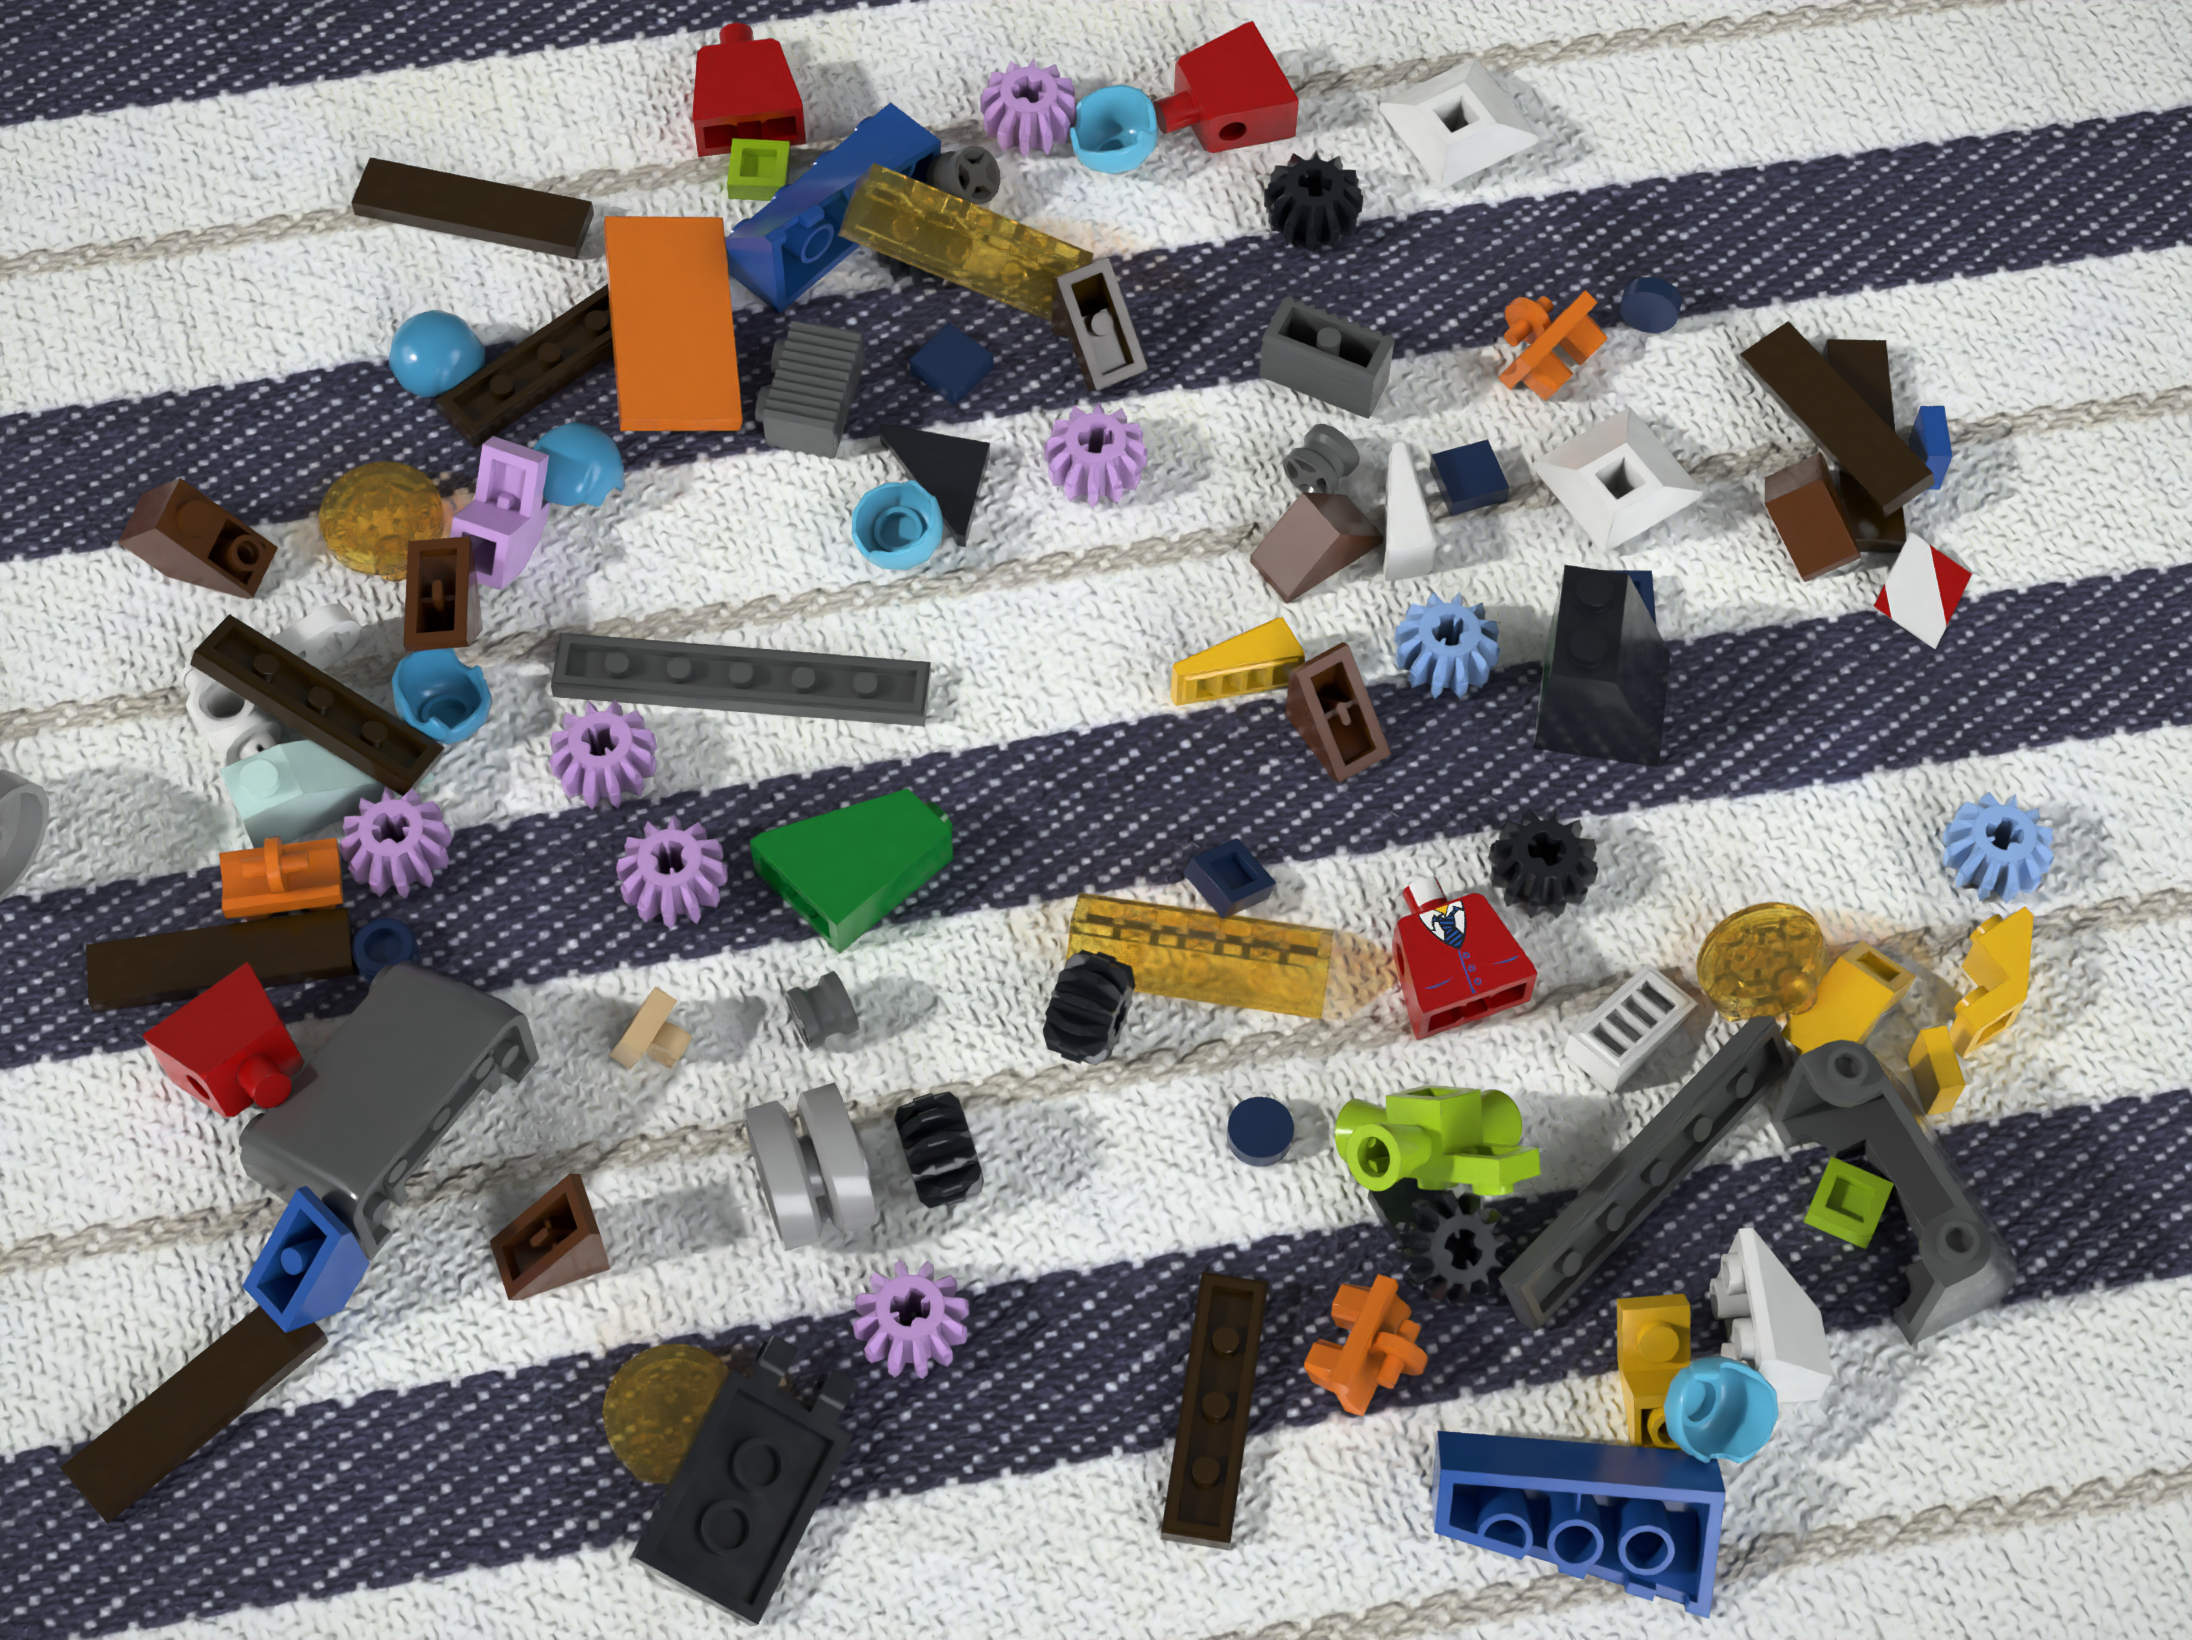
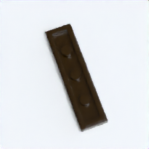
M372 157L368 160L351 202L354 215L576 260L594 216L592 201Z
M608 284L436 399L438 411L474 449L614 354Z
M1789 321L1740 353L1744 368L1884 518L1935 484L1933 472Z
M1827 339L1823 350L1824 359L1895 432L1886 340ZM1834 464L1836 490L1859 551L1900 553L1906 542L1903 506L1884 518Z
M231 614L194 650L190 663L191 666L402 797L411 788L415 791L441 759L445 747Z
M346 907L86 944L88 1003L93 1012L196 998L246 962L253 968L264 988L356 975L355 962L351 951L353 942L351 916Z
M1202 1272L1160 1540L1223 1550L1230 1549L1269 1282Z
M259 1305L60 1468L108 1524L329 1341L325 1333L315 1322L285 1333Z

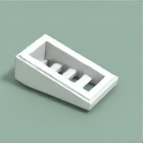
M1404 441L1392 443L1388 458L1383 565L1386 581L1429 575L1430 570L1433 568L1437 541L1410 451Z
M1647 963L1586 1017L1568 1036L1563 1054L1614 1095L1696 1010L1698 1003L1651 964ZM1648 986L1674 1008L1666 1013L1641 992ZM1633 1002L1657 1023L1650 1027L1627 1007ZM1618 1017L1640 1035L1641 1038L1634 1041L1612 1022ZM1603 1032L1625 1052L1619 1056L1597 1037Z

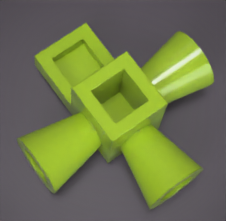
M1423 1085L1386 1095V1108L1362 1099H1352L1343 1106L1336 1121L1335 1143L1340 1157L1348 1163L1354 1178L1363 1187L1372 1191L1386 1190L1406 1177L1416 1178L1418 1188L1443 1190L1455 1188L1458 1186V1183L1472 1184L1473 1193L1476 1195L1494 1196L1512 1193L1515 1182L1541 1175L1539 1148L1517 1146L1522 1135L1521 1114L1513 1099L1500 1090L1488 1089L1481 1092V1089Z

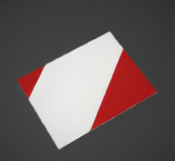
M1910 532L1873 607L1936 649L1972 573L1913 532Z

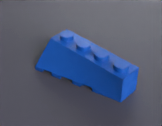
M891 102L876 115L866 117L856 126L852 135L835 149L823 152L816 159L811 169L794 183L782 186L774 194L770 203L752 218L743 219L732 229L729 237L725 239L730 275L780 314L872 236V226L874 225V220L880 218L883 201L898 203V197L902 189L912 197L920 196L927 186L926 174L929 164L935 156L941 154V140Z
M1437 1430L1431 1487L1434 1533L1522 1560L1525 1555L1556 1564L1560 1573L1583 1580L1586 1574L1623 1585L1625 1593L1653 1601L1654 1596H1658L1683 1604L1685 1612L1707 1619L1710 1618L1726 1495L1718 1459H1710L1709 1463H1704L1696 1459L1694 1455H1688L1682 1450Z

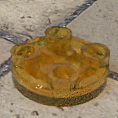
M390 461L364 464L342 475L326 492L319 511V524L326 547L339 563L358 573L381 575L385 580L392 582L406 579L408 541L441 539L446 523L440 494L431 479L412 466Z
M1783 902L1759 903L1734 912L1713 928L1699 950L1696 971L1698 980L1708 999L1715 1006L1719 1015L1727 1021L1735 1022L1742 1019L1774 1017L1782 1013L1800 1015L1812 1009L1817 1003L1818 991L1816 988L1821 983L1828 967L1829 948L1817 921L1804 909Z
M686 1344L656 1346L631 1358L613 1377L603 1403L604 1429L616 1457L639 1481L645 1483H669L725 1373L729 1371V1368L710 1352Z

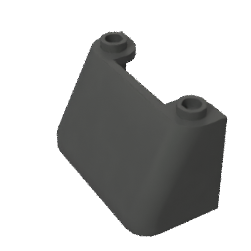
M410 960L401 961L395 966L392 964L386 965L374 977L367 997L291 1083V1092L287 1099L277 1107L270 1108L265 1114L260 1113L253 1117L243 1129L239 1138V1146L242 1147L240 1161L247 1176L288 1204L296 1190L307 1185L352 1232L367 1259L372 1261L392 1236L391 1231L382 1225L383 1216L389 1209L391 1201L401 1207L409 1197L404 1187V1183L483 1089L493 1095L502 1086L499 1074H506L517 1083H520L539 1060L527 1017L499 998Z
M1837 1040L1828 1042L1798 1056L1770 1122L1787 1148L1799 1143L1800 1140L1813 1141L1826 1147V1153L1830 1158L1832 1156L1837 1159H1841L1861 1149L1878 1177L1894 1183L1890 1196L1918 1238L1919 1253L1922 1258L1909 1264L1903 1275L1910 1285V1295L1907 1301L1899 1306L1893 1315V1319L1909 1345L1911 1346L2002 1300L2008 1294L2017 1278V1261L1905 1084L1866 1047L1854 1041Z

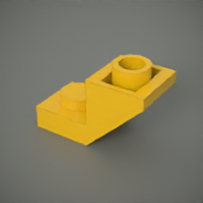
M2026 906L2005 920L2000 914L1990 917L1978 926L1969 937L1973 944L1961 967L1977 984L1978 988L1968 993L1954 1007L1953 1011L1957 1014V1017L1949 1030L1953 1047L1962 1058L2010 1027L2027 999L2034 915Z
M1862 940L1837 959L1787 1022L1781 1032L1782 1037L1795 1045V1050L1799 1056L1828 1042L1837 1040L1854 1041L1863 1046L1881 1015L1906 995L1917 976Z
M1685 1294L1617 1299V1362L1630 1444L1633 1447L1682 1450L1667 1433L1663 1405L1670 1382L1681 1368L1687 1367L1691 1363L1690 1304Z

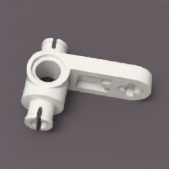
M329 604L315 610L270 639L322 671L353 649L360 638L361 626L344 605ZM190 663L183 669L179 680L183 687L190 692L186 702L187 710L203 730L210 747L221 754L229 765L278 745L282 729L272 715L208 675H200ZM241 710L235 716L221 718L227 712Z

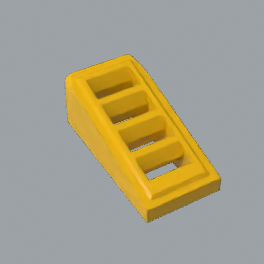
M1277 617L1174 663L1172 666L1170 697L1175 706L1286 687L1289 683L1290 670L1305 663V653L1285 619Z

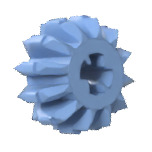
M1460 591L1451 599V603H1444L1435 592L1427 599L1426 607L1412 603L1411 607L1406 611L1405 621L1400 622L1395 632L1394 642L1398 648L1395 661L1398 669L1410 671L1408 680L1411 688L1424 683L1430 684L1434 700L1443 692V688H1451L1459 699L1467 693L1468 684L1482 688L1483 684L1488 680L1490 669L1497 665L1500 648H1498L1497 643L1499 634L1497 621L1484 620L1486 611L1484 610L1483 602L1469 608L1463 606L1464 602Z
M1990 791L1980 798L1977 805L1966 801L1965 804L1958 808L1954 817L1955 820L1947 824L1943 833V844L1947 846L1943 854V867L1959 870L1955 877L1956 888L1970 883L1979 887L1977 890L1979 902L1988 898L1991 891H1996L2005 904L2015 899L2019 890L2030 894V892L2038 887L2042 874L2048 872L2054 857L2052 855L2054 852L2049 849L2053 840V829L2037 825L2040 819L2039 807L2026 812L2018 809L2016 794L2007 798L2004 805H2000Z

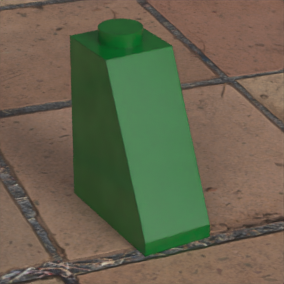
M907 788L759 833L750 841L754 871L840 954L953 860V825L945 812L932 801H927L924 804Z

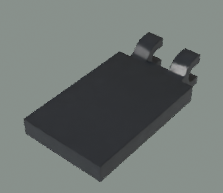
M776 1335L772 1336L769 1342L762 1341L748 1368L747 1376L734 1369L725 1373L629 1558L635 1564L751 1627L759 1624L852 1438V1435L836 1427L835 1424L858 1383L840 1371L832 1369L828 1376L825 1374L819 1376L807 1403L778 1388V1385L799 1348Z

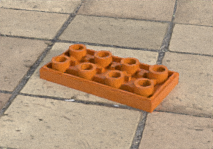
M605 216L603 229L620 431H740L743 419L723 217Z

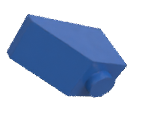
M306 1185L298 1188L242 1287L285 1333H288L343 1311L370 1263L352 1232Z

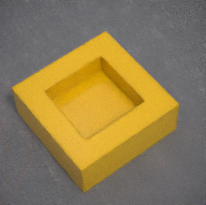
M1947 1026L1921 1029L1907 1058L1925 1114L1928 1116L1950 1112L1966 1084Z

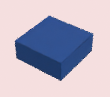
M1920 406L1908 438L1909 448L1933 472L1935 484L1927 490H1940L1953 457L1945 406Z

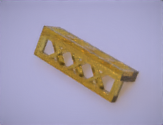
M873 163L856 181L838 236L1052 322V278L1091 263L1094 255L1089 251L876 163Z
M1079 893L1070 922L1066 962L1067 959L1081 950L1095 954L1099 951L1116 957L1118 962L1132 967L1136 984L1135 992L1321 1019L1334 930L1236 915L1222 919L1216 912Z

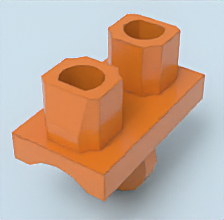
M1585 290L1551 322L1548 314L1553 310L1554 305L1549 298L1541 296L1536 302L1525 297L1515 298L1504 311L1505 319L1510 327L1504 333V339L1511 346H1517L1522 340L1530 345L1500 374L1498 379L1509 390L1522 380L1545 401L1550 398L1574 374L1551 350L1559 344L1579 365H1582L1608 339L1596 322L1587 314L1598 302Z
M274 836L265 838L264 847L219 853L222 875V911L226 919L244 917L246 921L268 919L275 912L306 908L311 912L332 910L336 908L337 904H343L340 847L337 838L283 845L281 838Z
M1380 1274L1377 1275L1372 1287L1347 1283L1341 1284L1332 1303L1331 1317L1336 1326L1351 1330L1347 1341L1342 1346L1319 1339L1313 1343L1304 1362V1368L1313 1383L1334 1392L1346 1412L1362 1417L1378 1384L1393 1389L1400 1373L1412 1376L1420 1375L1428 1363L1426 1353L1414 1344L1421 1327L1417 1323L1408 1320L1412 1310L1396 1294L1399 1287L1397 1280Z

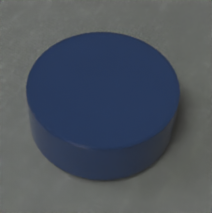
M1656 277L1637 278L1629 282L1624 289L1619 308L1623 320L1636 330L1647 333L1664 332L1676 324L1682 298L1677 288L1663 279Z
M380 918L367 923L357 932L352 942V957L357 970L370 983L386 965L392 964L395 966L404 960H410L419 964L420 949L414 932L407 924L394 918Z
M1252 1097L1240 1102L1231 1112L1227 1126V1142L1232 1153L1240 1161L1256 1167L1270 1166L1282 1160L1291 1148L1294 1123L1290 1112L1280 1102L1268 1097Z

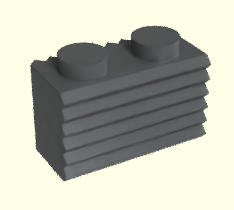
M1292 296L1283 298L1262 339L1259 377L1369 419L1389 382L1394 347L1392 335L1383 336L1380 330L1372 332L1369 326L1361 328L1358 321L1350 323L1347 317L1339 319L1336 313L1328 315L1325 308L1316 310L1314 304L1305 306L1303 300L1294 302Z
M799 320L791 321L787 339L778 337L773 348L771 372L775 373V378H773L772 387L762 386L756 403L755 418L756 421L763 422L765 443L771 448L778 446L782 450L789 448L793 452L801 450L806 455L813 453L817 457L824 455L829 459L836 457L865 362L863 333Z

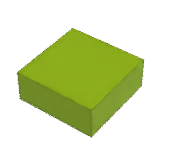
M733 138L727 179L728 198L771 201L774 194L782 186L788 184L791 164L790 141Z
M1831 1156L1803 1222L1866 1249L1875 1232L1894 1183Z

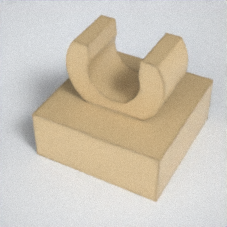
M655 986L641 1003L608 1056L631 1070L646 1052L655 1061L671 1069L676 1060L680 1059L693 1038L680 1027L665 1022L677 1000Z

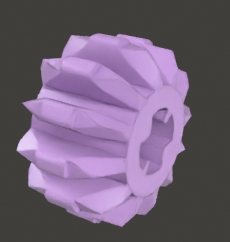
M1033 58L1028 67L1021 68L1010 60L1006 73H991L988 88L983 89V95L980 98L981 113H983V126L987 132V137L998 138V144H1000L1002 152L1017 146L1024 159L1029 151L1034 148H1038L1048 156L1053 147V142L1066 144L1070 135V128L1075 126L1077 105L1075 102V88L1072 85L1071 78H1060V72L1056 64L1040 69L1035 58Z
M1098 401L1092 413L1085 414L1074 405L1069 413V421L1055 419V423L1051 428V438L1047 439V443L1044 446V460L1047 462L1048 477L1052 482V486H1064V494L1069 502L1082 494L1086 495L1091 507L1094 508L1100 496H1107L1118 504L1123 496V489L1136 491L1137 485L1140 483L1141 471H1144V467L1147 465V449L1143 443V432L1140 429L1139 423H1127V416L1123 408L1110 415L1104 414V409Z
M588 700L585 707V716L580 718L565 712L563 719L564 731L552 732L550 746L554 754L551 755L552 759L549 760L552 775L557 780H561L563 792L568 795L569 799L583 794L585 804L593 809L602 797H609L612 805L619 809L622 803L621 793L627 791L641 797L644 790L643 778L655 777L657 764L653 755L655 750H657L656 738L650 729H645L644 718L639 714L638 710L623 715L622 706L614 700L605 712H598L597 707Z
M385 786L382 794L383 801L374 804L361 797L358 807L362 816L344 817L343 829L346 837L340 840L341 844L339 847L343 860L350 864L348 869L355 882L359 885L369 882L372 892L376 893L379 898L393 885L396 886L399 895L407 899L410 891L409 884L418 881L420 884L431 888L434 881L431 870L447 869L449 857L445 848L451 845L452 836L449 826L442 821L443 816L440 808L434 801L422 804L420 794L416 793L413 788L400 800H396L393 791Z
M673 815L668 823V829L659 831L657 826L647 820L644 827L646 839L627 837L624 845L627 857L618 859L616 870L618 879L623 882L620 888L622 898L628 906L637 905L639 917L645 923L662 913L664 925L668 926L670 930L677 921V915L686 914L688 919L697 924L701 917L699 905L717 908L720 901L718 887L726 885L728 880L726 865L721 862L724 857L722 846L717 839L707 840L706 830L701 826L700 822L682 831L681 821Z
M899 1259L895 1263V1278L893 1280L874 1271L870 1277V1286L873 1293L857 1295L855 1308L862 1317L853 1323L854 1335L856 1339L868 1341L864 1350L865 1357L869 1362L874 1363L888 1357V1373L894 1378L903 1371L905 1363H914L916 1375L923 1379L928 1375L927 1359L933 1358L939 1364L948 1367L953 1361V1353L949 1345H960L966 1342L968 1336L967 1327L960 1321L969 1315V1306L966 1299L954 1297L957 1292V1281L952 1275L934 1281V1265L930 1264L928 1260L919 1268L917 1275H909L908 1266ZM912 1312L922 1314V1318L915 1317L910 1327L900 1324V1320L907 1321Z

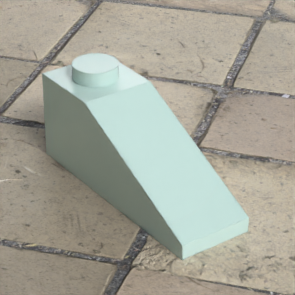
M311 739L278 744L219 769L253 848L264 847V839L279 836L284 845L340 821L345 816L354 815L360 812L358 805L360 804L361 797L376 804L383 801L382 794L385 789V785ZM432 771L419 786L435 780ZM393 791L395 797L399 795L398 793Z

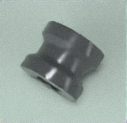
M969 146L958 151H949L935 156L930 162L926 174L927 187L932 194V198L936 199L949 193L954 201V207L965 208L970 205L977 206L987 203L998 193L1000 186V170L997 161L988 150L980 146Z
M1315 424L1305 435L1304 446L1302 448H1294L1283 460V468L1291 483L1301 492L1334 494L1339 486L1338 479L1341 476H1349L1359 465L1360 457L1354 444L1341 431L1326 424Z
M835 971L822 975L818 984L811 988L804 989L797 986L784 992L792 1019L809 1051L823 1046L826 1038L837 1032L849 1035L859 1030L858 1019L851 1000Z

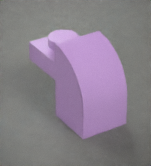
M494 436L482 444L475 499L453 516L450 538L470 536L473 544L477 582L502 590L525 569L544 531L551 503L542 499L549 455Z

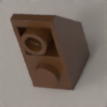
M181 478L143 493L118 541L120 545L169 578L244 599H250L255 596L278 549L276 545Z

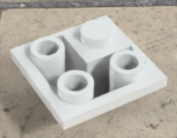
M1476 58L1380 102L1379 110L1441 189L1538 142L1537 133Z
M1631 407L1626 408L1533 461L1532 466L1604 554L1702 497L1703 493L1700 487Z
M1741 1228L1738 1230L1728 1254H1722L1721 1269L1717 1278H1713L1710 1281L1712 1313L1716 1320L1724 1319L1728 1343H1723L1721 1346V1356L1739 1360L1761 1373L1776 1390L1777 1403L1820 1400L1833 1378L1821 1312L1753 1228Z

